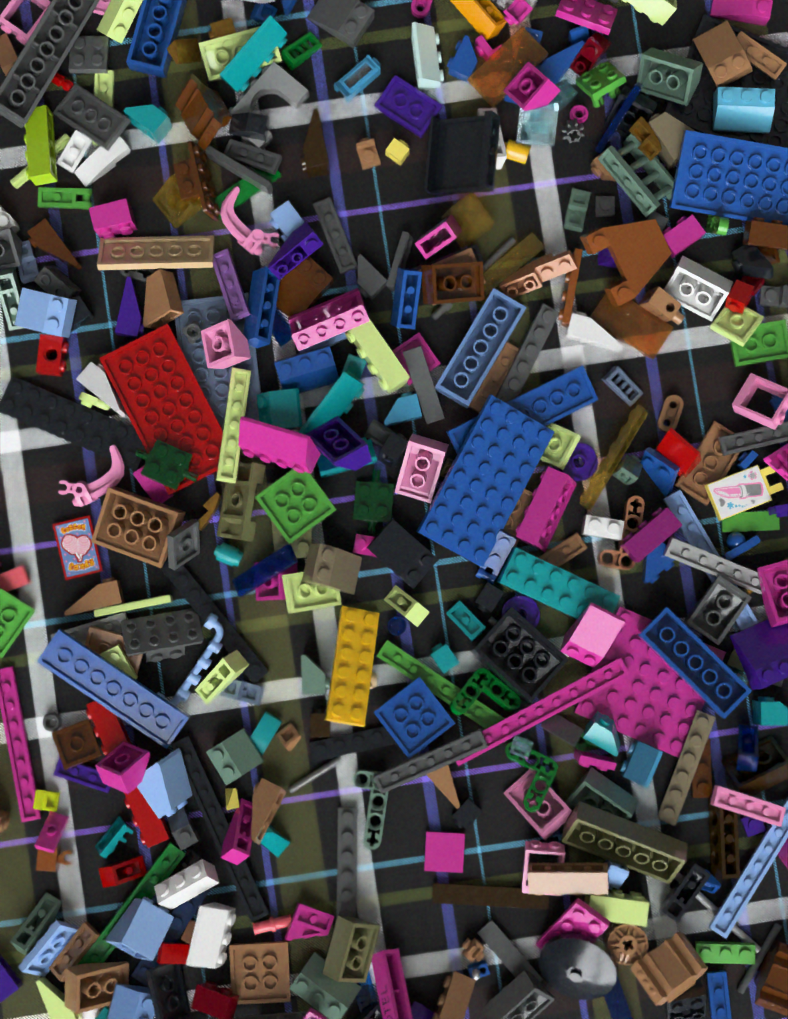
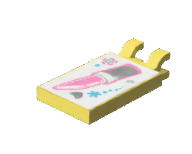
M755 465L704 485L718 521L772 500L771 494L784 490L781 482L769 486L766 476L776 471L770 466L760 470L759 466Z

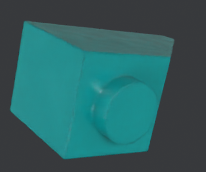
M597 711L585 726L583 738L617 757L620 740L614 720Z

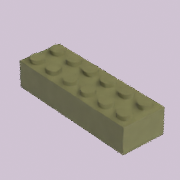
M580 801L564 824L561 841L668 884L677 875L687 858L688 843Z

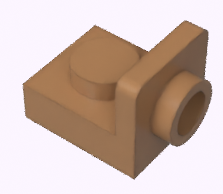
M374 138L359 140V143H356V150L362 169L365 170L381 165Z

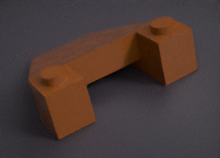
M656 219L600 227L580 236L587 254H596L608 247L622 277L621 280L604 288L612 306H620L634 299L672 254Z

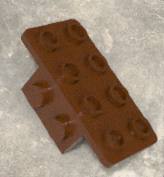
M188 141L187 144L191 158L173 164L181 200L186 202L200 197L204 213L215 222L219 221L220 208L214 199L216 191L210 181L212 174L206 164L208 157L198 144L196 145L193 141Z

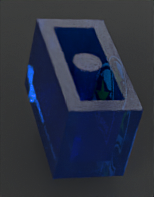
M739 725L737 734V770L757 772L758 726Z

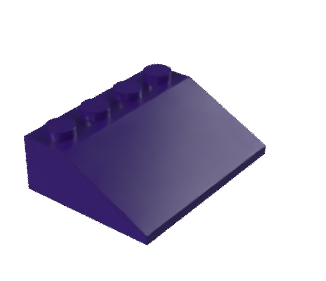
M767 619L730 635L752 690L763 689L788 677V623L771 628Z

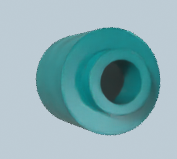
M224 542L221 545L218 544L214 552L217 561L232 567L233 565L239 566L244 554L239 548Z

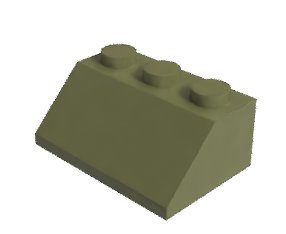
M338 916L322 974L338 982L366 983L381 925L354 917Z

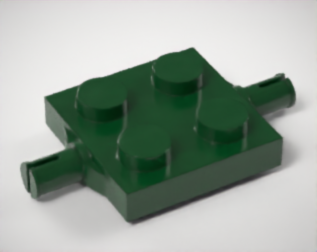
M158 439L149 453L139 448L137 449L135 456L145 459V466L141 472L142 476L176 491L185 478L194 482L197 481L199 475L189 471V464L193 458L192 454Z
M373 469L372 481H356L353 520L367 522V534H371L372 529V535H375L376 523L389 522L392 519L395 484L381 482V470Z

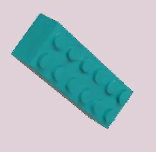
M513 547L497 579L498 583L575 619L579 618L591 602L613 613L620 599L619 595L516 547Z

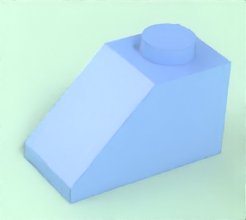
M606 859L604 863H608V889L612 890L613 887L619 889L628 877L629 870L625 866Z

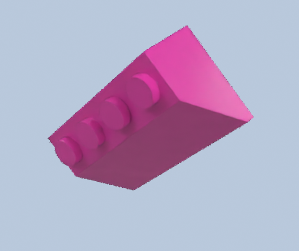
M244 416L240 419L238 445L243 450L245 456L249 458L257 457L266 463L274 462L282 468L290 467L299 473H312L321 453L310 436Z
M547 467V470L543 471L540 477L541 483L532 494L533 500L530 506L526 507L524 511L525 517L516 529V537L519 540L543 552H546L577 485L568 474L551 467Z

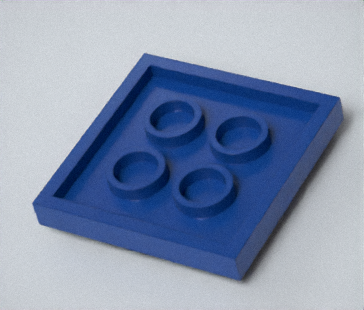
M420 677L373 712L408 759L455 724Z

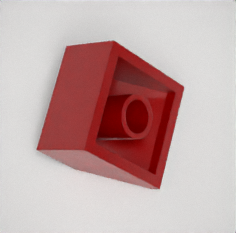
M672 428L668 430L656 448L659 454L680 467L678 476L682 474L686 478L701 462V453Z

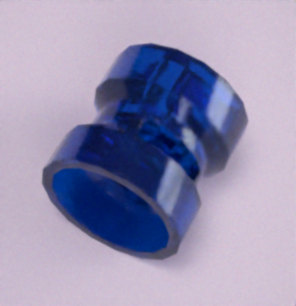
M396 616L389 620L387 627L391 634L398 636L405 632L407 625L403 618Z

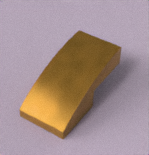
M641 116L629 131L641 142L638 149L652 161L662 150V147L655 132Z
M218 492L203 505L208 512L198 520L199 530L201 531L211 521L218 509L221 495Z

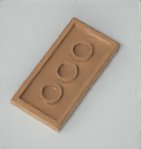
M714 421L697 447V450L701 453V462L686 478L681 474L674 486L707 506L710 499L704 485L725 478L740 454L739 452L722 456L718 437L734 434V432Z

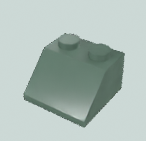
M307 654L301 655L302 695L326 694L327 689H330V677H327V673Z
M245 728L206 752L226 785L264 762L263 757Z

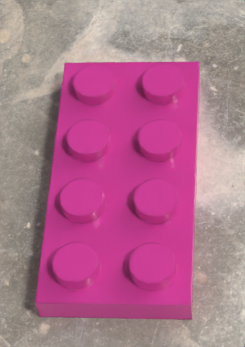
M577 898L540 936L535 945L542 949L548 940L565 933H577L597 939L609 927L611 921Z

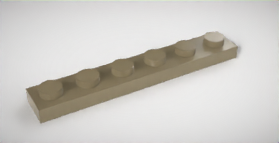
M697 710L657 819L676 826L716 716Z

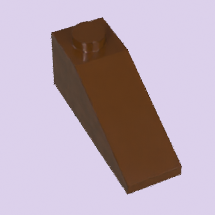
M46 218L27 231L30 235L28 240L34 248L38 246L41 251L78 270L82 268Z

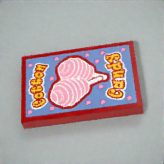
M91 515L52 524L65 580L104 571L98 545L91 542L94 534Z

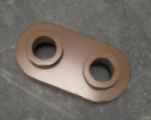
M670 395L664 400L657 420V426L662 432L667 433L670 428L674 430L678 424L684 404L681 397L677 395ZM670 402L676 404L674 409L670 407ZM664 420H668L670 422V425L665 426L663 423Z

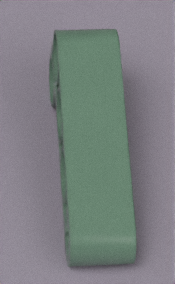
M359 769L353 776L354 784L359 788L371 790L364 844L368 849L373 850L381 844L389 791L380 794L373 778L374 775L381 771ZM358 774H365L368 778L367 781L359 783L356 779ZM381 796L384 802L382 805L377 806L373 803V798ZM373 815L380 817L381 822L378 825H373L370 822V818ZM372 830H376L375 839L378 840L374 841V844H370V840L367 839L371 838Z

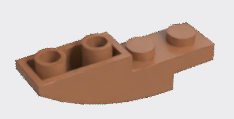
M570 250L555 256L549 253L514 272L500 283V288L505 295L513 299L541 288L542 282L577 269V263Z

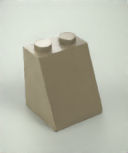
M667 112L661 115L657 113L649 119L650 122L648 124L655 132L662 147L658 156L667 170H670L678 163L684 130H695Z

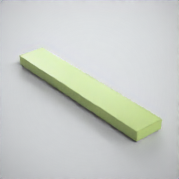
M234 367L231 369L216 481L236 483L241 449L238 445L240 419L242 416L245 417L251 370Z

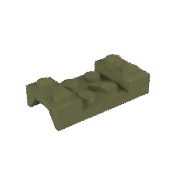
M239 462L236 483H225L217 530L218 537L253 542L256 522L251 521L256 485L263 484L266 465L254 462L251 464Z

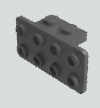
M193 608L128 619L121 622L126 654L128 656L145 654L146 662H159L166 658H179L185 655V646L203 642L199 616Z

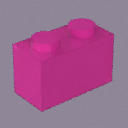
M693 214L688 218L686 216L682 217L676 222L678 224L673 229L668 227L662 232L672 253L670 255L672 259L702 238L706 233Z

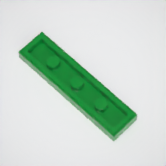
M258 169L254 171L269 180L271 184L282 177L278 170L275 175ZM242 179L214 199L221 210L224 199L237 186L240 189V193L234 203L235 209L261 190Z

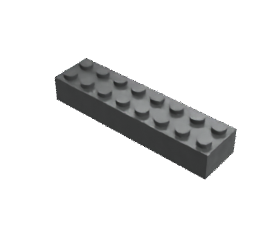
M100 0L51 1L0 86V115L23 128Z

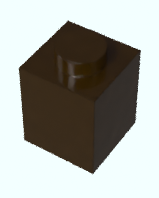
M315 709V713L310 714L311 737L331 736V721L325 720L326 709Z

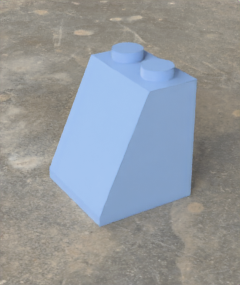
M179 748L147 769L143 781L137 786L159 819L164 815L167 817L173 815L188 803L186 799L192 796L182 753Z
M135 898L105 941L137 959L153 961L174 917L168 914V909L162 906H154V901L149 898Z

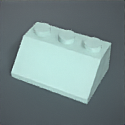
M412 22L411 39L418 90L440 88L441 82L444 81L443 70H439V63H442L441 52H437L436 45H439V35L435 33L433 26Z

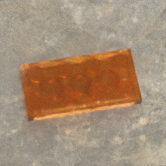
M522 26L467 79V82L494 108L507 96L503 90L529 61L533 66L537 67L548 56V52Z
M607 294L604 295L590 317L604 330L651 360L656 357L674 327L632 300L620 306H612Z

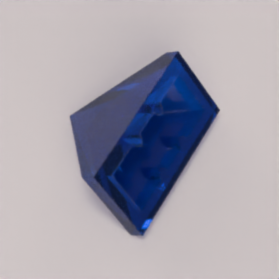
M276 307L272 335L279 346L282 347L293 340L290 326Z

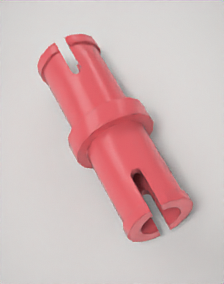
M291 914L277 918L272 916L268 920L253 922L254 934L257 935L269 931L273 933L277 929L289 927L292 919Z

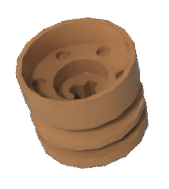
M610 922L609 927L603 933V944L611 951L616 962L619 964L633 965L636 960H642L647 953L648 939L645 932L638 925ZM624 941H626V942L629 941L631 944H630L629 946H628V945H625V946H624L623 942H624Z

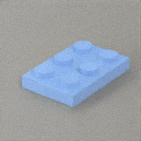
M56 920L49 926L44 936L36 942L31 952L23 958V962L18 966L20 970L24 973L45 977L50 971V965L79 927Z

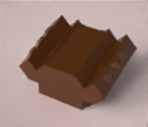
M192 74L189 80L186 81L181 93H179L175 106L181 110V117L187 128L197 139V144L205 151L216 136L217 131L221 127L227 126L232 116L218 91L205 86Z
M780 942L772 952H767L754 980L757 988L754 1004L785 1016L788 1015V945Z

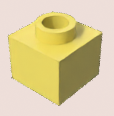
M394 138L386 148L385 155L401 166L410 154L409 145L401 139L398 141Z

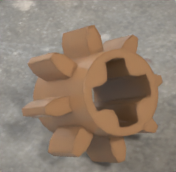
M467 938L462 944L464 948L462 954L470 962H473L475 959L479 962L485 956L483 952L485 946L477 938H474L472 941Z

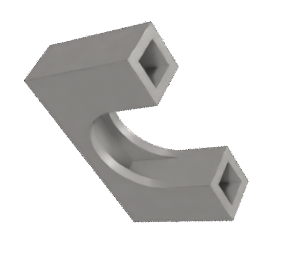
M273 62L263 69L262 75L258 80L255 79L250 84L248 92L246 94L243 93L238 98L236 106L228 110L231 116L232 114L252 113L256 100L266 94L278 95L298 110L309 97V91ZM269 130L266 141L243 137L252 146L264 149L273 139L272 133Z

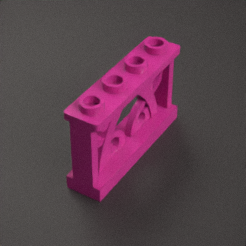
M356 288L290 316L288 321L291 327V336L297 349L301 351L369 322V317L359 289Z

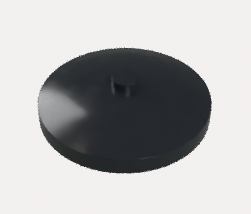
M577 933L557 935L545 943L539 957V969L545 981L559 993L574 999L592 1000L600 998L612 990L617 979L618 966L611 951L598 940Z

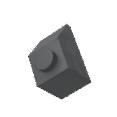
M360 254L358 256L359 292L365 299L369 297L372 300L386 286L387 280Z
M185 806L170 817H167L171 832L180 850L191 846L201 839Z

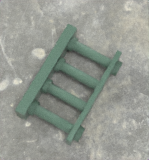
M631 133L622 143L624 147L616 151L613 146H610L598 160L644 216L648 217L661 205L659 203L661 198L666 196L669 200L671 199L674 178L656 157L650 161L638 149L641 142ZM629 152L636 159L631 165H628L622 158V156ZM640 167L648 174L642 180L634 172ZM653 181L660 188V191L654 195L646 187Z

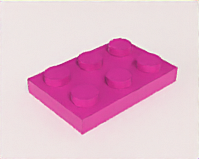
M561 0L555 16L609 35L618 9L595 0Z

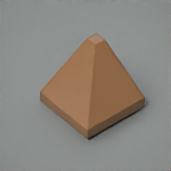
M292 722L276 733L289 752L293 750L301 738Z

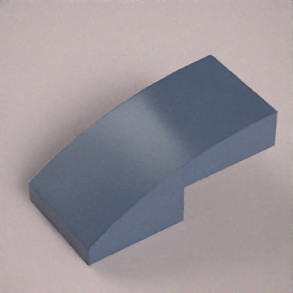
M29 240L22 242L21 266H18L20 279L23 284L34 281L40 273L34 250Z
M235 679L220 693V696L260 706L265 687Z

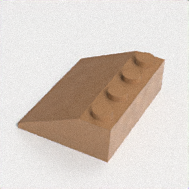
M108 487L91 542L162 568L168 556L167 535L182 525L186 512L118 487Z

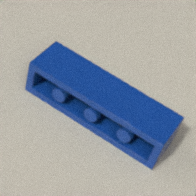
M267 266L253 271L248 299L251 315L245 318L243 335L247 338L248 345L255 348L271 343L280 280Z

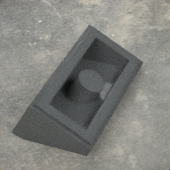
M558 714L544 720L540 726L574 747L584 732L582 728Z

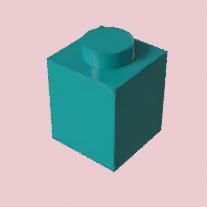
M439 643L431 649L433 653L430 655L443 674L460 663L446 643L444 645Z

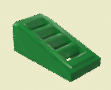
M310 31L281 51V59L290 70H294L318 51L322 44ZM309 40L313 47H310L306 41Z

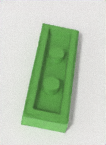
M768 511L741 512L721 520V533L780 530L779 518H777L776 514L769 515Z

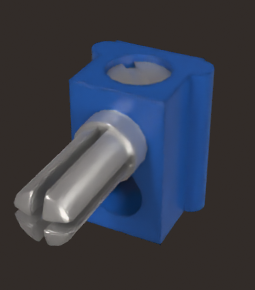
M486 959L467 965L470 977L474 980L490 975ZM484 967L485 971L481 972L479 969Z

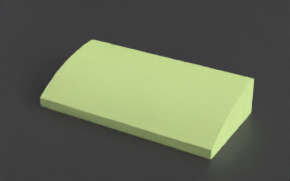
M259 27L198 43L209 82L221 79L219 74ZM278 47L273 52L275 56L269 63L265 61L261 68L271 65L273 62L276 64L282 63Z

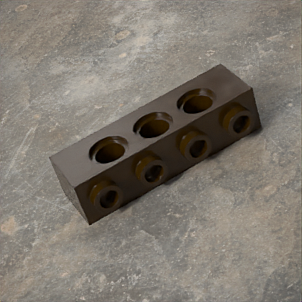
M708 798L711 874L721 879L740 878L737 813L710 805L711 798Z

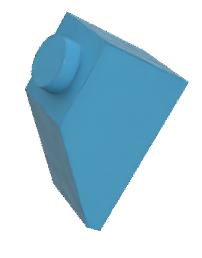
M412 392L401 394V398L397 399L386 417L384 425L388 427L422 418L417 394L412 395Z

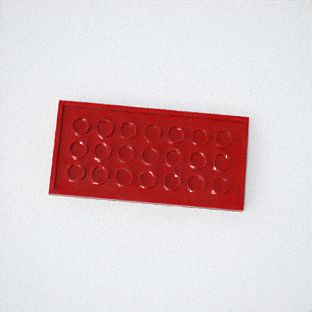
M168 323L99 358L146 452L149 453L153 449L158 439L193 455L189 464V471L199 475L197 481L217 472L223 430ZM185 478L180 483L177 491L166 486L164 487L170 496L195 482Z

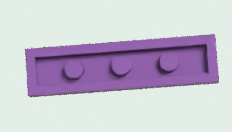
M225 249L214 254L213 266L230 318L233 322H236L251 315L230 251Z

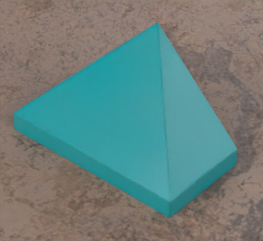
M269 825L261 841V844L276 857H279L291 843L271 825Z

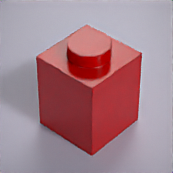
M736 280L727 296L725 307L733 312L743 314L752 298L754 286Z

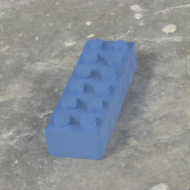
M493 288L437 382L435 390L463 407L468 408L527 307Z

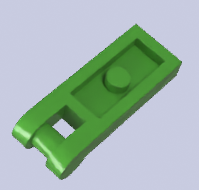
M38 187V207L89 210L92 207L90 202L92 189ZM77 196H83V201H77Z

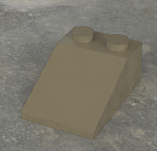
M312 543L309 546L302 582L354 595L362 557L332 546Z

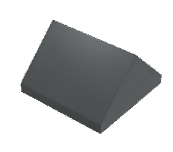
M12 228L1 229L0 269L21 266V239Z

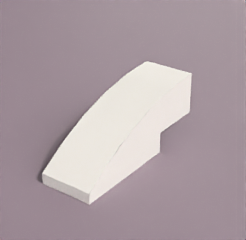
M119 136L108 151L100 146L74 173L87 188L116 166L115 163L130 153V149Z

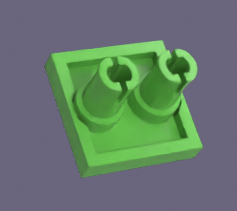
M608 61L599 64L596 68L583 73L575 79L577 86L591 98L593 107H600V104L603 105L605 101L602 96L609 93L610 98H615L616 94L619 96L621 93L619 86L627 82L625 75Z

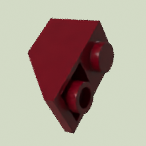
M599 32L594 33L578 53L570 68L580 76L585 72H589L605 54L611 42Z

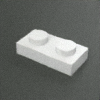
M75 130L56 163L73 173L92 140Z

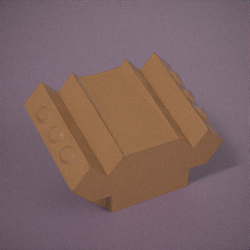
M676 932L671 939H666L656 949L646 953L642 960H636L630 969L655 1005H662L666 1001L670 1003L695 985L696 980L704 974L708 967L684 933Z

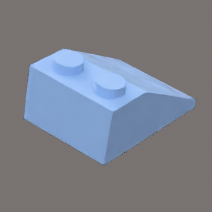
M22 288L15 325L69 338L77 300Z

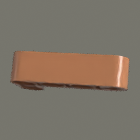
M632 496L625 502L622 521H625L622 539L630 532L634 534L639 530L637 526L642 523L645 503L640 496ZM634 500H636V504H639V507L634 509V514L637 513L638 516L628 515V513L633 512L634 507L630 503L634 502ZM630 518L636 522L634 529L629 528L627 525V521ZM623 540L619 541L617 551L606 549L597 556V562L602 567L629 570L635 566L634 561L620 546L624 542ZM604 553H608L611 556V562L608 564L602 560ZM623 556L630 559L628 567L623 566L621 563Z

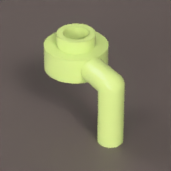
M84 392L80 393L78 398L81 400L80 404L89 408L93 405L103 410L110 409L102 400Z

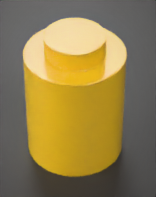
M509 139L508 143L504 142L507 153L506 159L525 164L531 146Z

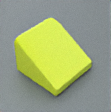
M37 789L33 809L57 812L60 792Z

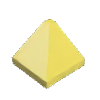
M226 788V810L239 808L237 789Z

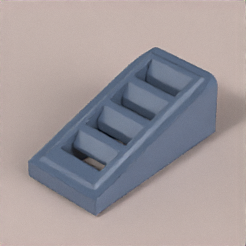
M619 366L612 367L601 379L629 407L643 394ZM617 374L618 376L612 381L611 379ZM622 379L623 382H622V383L620 384V386L618 387L617 384H618V383L620 382V380ZM629 385V388L623 393L622 390ZM634 390L635 393L628 398L627 395Z

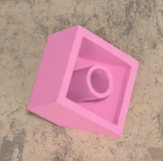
M231 319L201 331L207 368L225 369L251 358L247 338Z

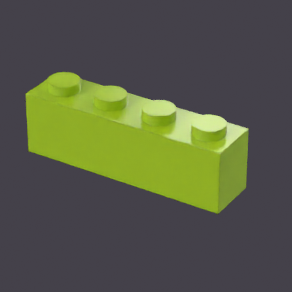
M47 105L37 106L24 125L26 128L24 141L27 145L25 158L28 162L26 175L36 186L58 182L53 113Z

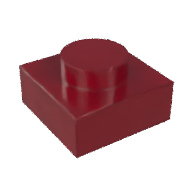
M744 276L740 281L754 286L753 296H755L765 283V278Z

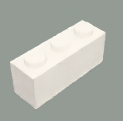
M202 859L154 886L158 904L172 910L219 883L215 866Z

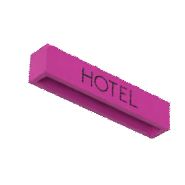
M399 948L382 950L374 954L372 966L383 1019H413Z

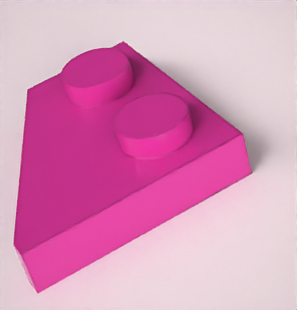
M786 444L763 460L788 481V444Z
M297 903L284 939L291 941L292 939L326 936L329 934L335 916Z

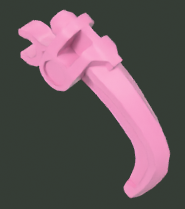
M237 186L234 187L221 205L220 215L224 225L238 240L237 243L252 255L260 256L263 252L261 247L263 244L277 248L278 243H272L271 238H279L278 233L268 234L264 233L261 229H254L252 231L237 217L234 212V203L240 193V189Z
M116 445L110 446L112 466L108 473L89 484L84 481L72 483L65 479L60 480L59 484H65L67 489L59 490L58 493L62 495L73 493L75 496L72 500L73 505L83 507L100 499L99 497L107 492L108 487H115L124 476L123 459Z

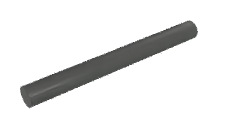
M775 922L761 946V950L755 957V964L750 965L736 989L738 992L744 994L782 928L778 923Z

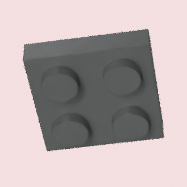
M78 36L70 49L69 72L108 73L109 37Z
M191 519L167 535L169 568L176 570L200 554L198 520Z

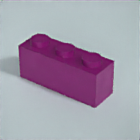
M668 507L658 508L651 514L653 516L652 519L648 522L644 520L637 526L639 530L634 534L630 532L622 539L624 542L620 546L634 563H639L682 526L681 522Z

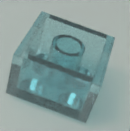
M551 101L547 106L524 111L519 106L516 143L554 146L559 111L558 101Z

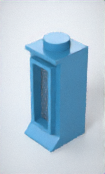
M367 54L361 62L334 83L335 91H340L344 95L346 103L351 101L381 74V65L375 57L371 58Z

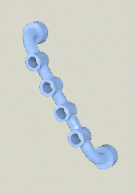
M213 613L209 614L203 626L209 630L212 627L215 628L216 634L177 690L173 699L168 701L174 706L181 700L185 702L191 693L188 690L191 684L194 686L198 684L201 679L199 672L202 668L208 669L212 662L209 659L213 652L218 654L223 646L220 641L224 635V629L217 621L218 616ZM157 693L162 698H165V696L161 693Z

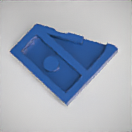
M648 447L644 451L640 464L643 465V468L662 494L667 497L671 494L680 467Z

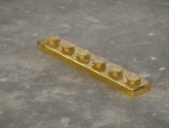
M637 405L630 412L628 422L621 427L619 437L609 448V454L601 461L597 474L592 476L590 486L580 497L579 503L584 509L591 511L648 415L644 407Z

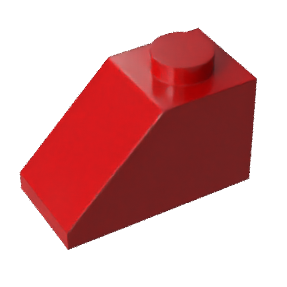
M143 855L98 868L103 887L123 884L144 876L147 872Z

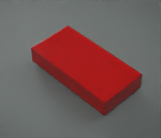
M162 942L159 947L157 962L160 964H186L191 944Z

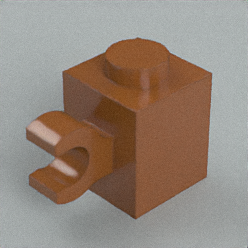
M57 845L54 853L38 849L36 870L56 872L59 869L60 863L71 865L72 861H67L65 855L73 854V850L68 849L61 853L60 845Z

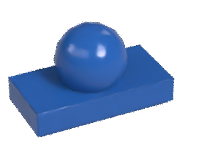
M732 532L727 537V545L732 550L722 557L731 561L758 545L761 540L756 535L746 541L742 533Z

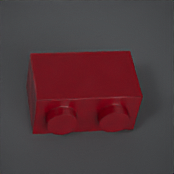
M205 981V983L196 986L191 1005L192 1009L218 1019L234 1018L239 999L238 994L233 993V990L230 988H219L216 986V983L211 981Z

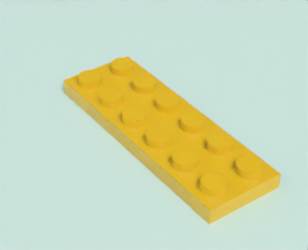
M347 606L341 607L326 709V721L359 727L365 726L380 613Z

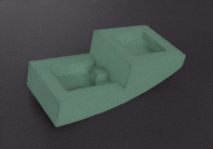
M572 188L563 226L564 229L582 232L591 192Z

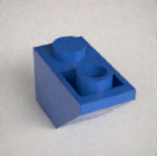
M465 35L463 40L459 39L455 47L456 55L455 57H450L447 67H449V75L469 84L478 61L469 36Z
M663 542L644 558L642 575L644 583H654L660 578L659 573L661 571H668L675 565L674 559L663 554L666 548Z

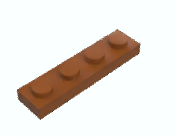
M575 248L573 253H571L577 263V269L567 272L565 275L564 283L568 284L567 290H563L561 301L564 302V307L559 310L558 320H561L560 326L568 327L570 324L583 249Z

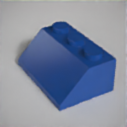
M329 345L274 361L283 390L299 388L300 394L336 383L339 379Z

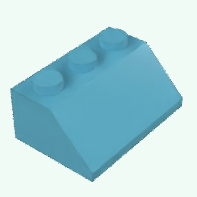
M717 87L713 94V131L770 133L775 110V89Z

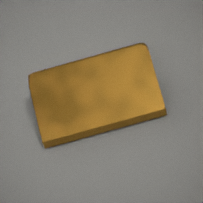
M196 38L174 40L167 47V51L176 64L197 63L201 61L199 44Z

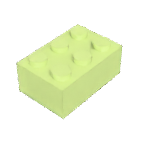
M612 889L608 891V894L600 896L585 894L584 902L609 921L647 927L649 902L644 896H641L642 893L630 891V894H624L622 890Z

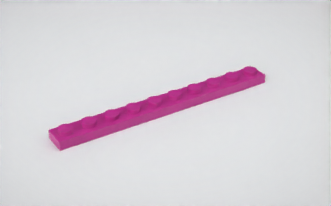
M621 657L482 730L488 747L456 761L457 765L464 764L627 677L630 674Z

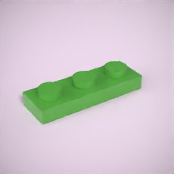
M695 941V950L704 963L755 964V943Z

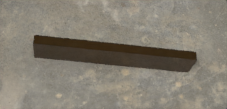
M433 882L432 903L549 909V895L522 893V887Z

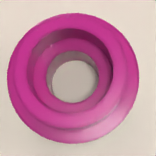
M583 105L573 106L569 113L570 119L574 120L576 118L578 124L584 123L588 118L587 108ZM580 112L582 117H577L575 113Z

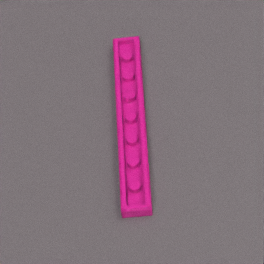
M14 666L0 668V708L21 821L27 822L41 819V810L33 809L37 787Z

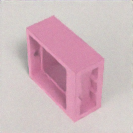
M11 0L0 15V28L7 34H14L16 40L25 45L51 1L30 0L44 11L26 34L9 22L24 0Z
M750 373L733 401L732 407L735 413L776 430L777 426L783 423L788 409V388ZM757 388L783 398L772 419L746 408Z
M538 840L525 841L521 882L522 893H529L528 863L530 853L558 855V863H564V844L559 842L543 843Z

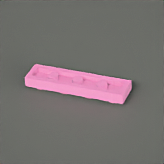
M717 785L714 786L710 805L780 827L782 826L786 810L785 807Z

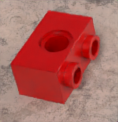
M40 334L36 372L38 374L62 377L67 367V362L64 361L65 353H68L69 343L66 342V338ZM56 351V359L50 360V353Z

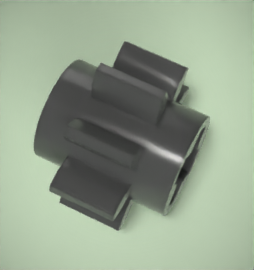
M576 118L570 121L566 120L565 126H561L563 140L568 139L570 144L572 142H579L581 136H585L583 123L578 124Z

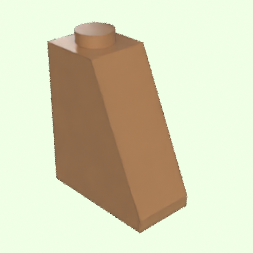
M164 269L155 270L146 280L143 325L144 327L156 330L184 313L174 274Z

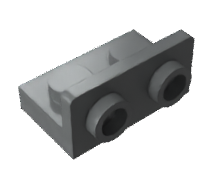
M54 265L44 266L34 280L48 294L70 298L78 296L82 291Z

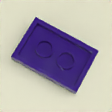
M395 75L374 105V108L422 138L429 128L431 116L436 117L442 109V105Z

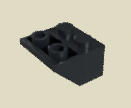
M698 978L695 985L670 1003L666 1001L664 1003L667 1019H701L706 1016V994L701 978Z

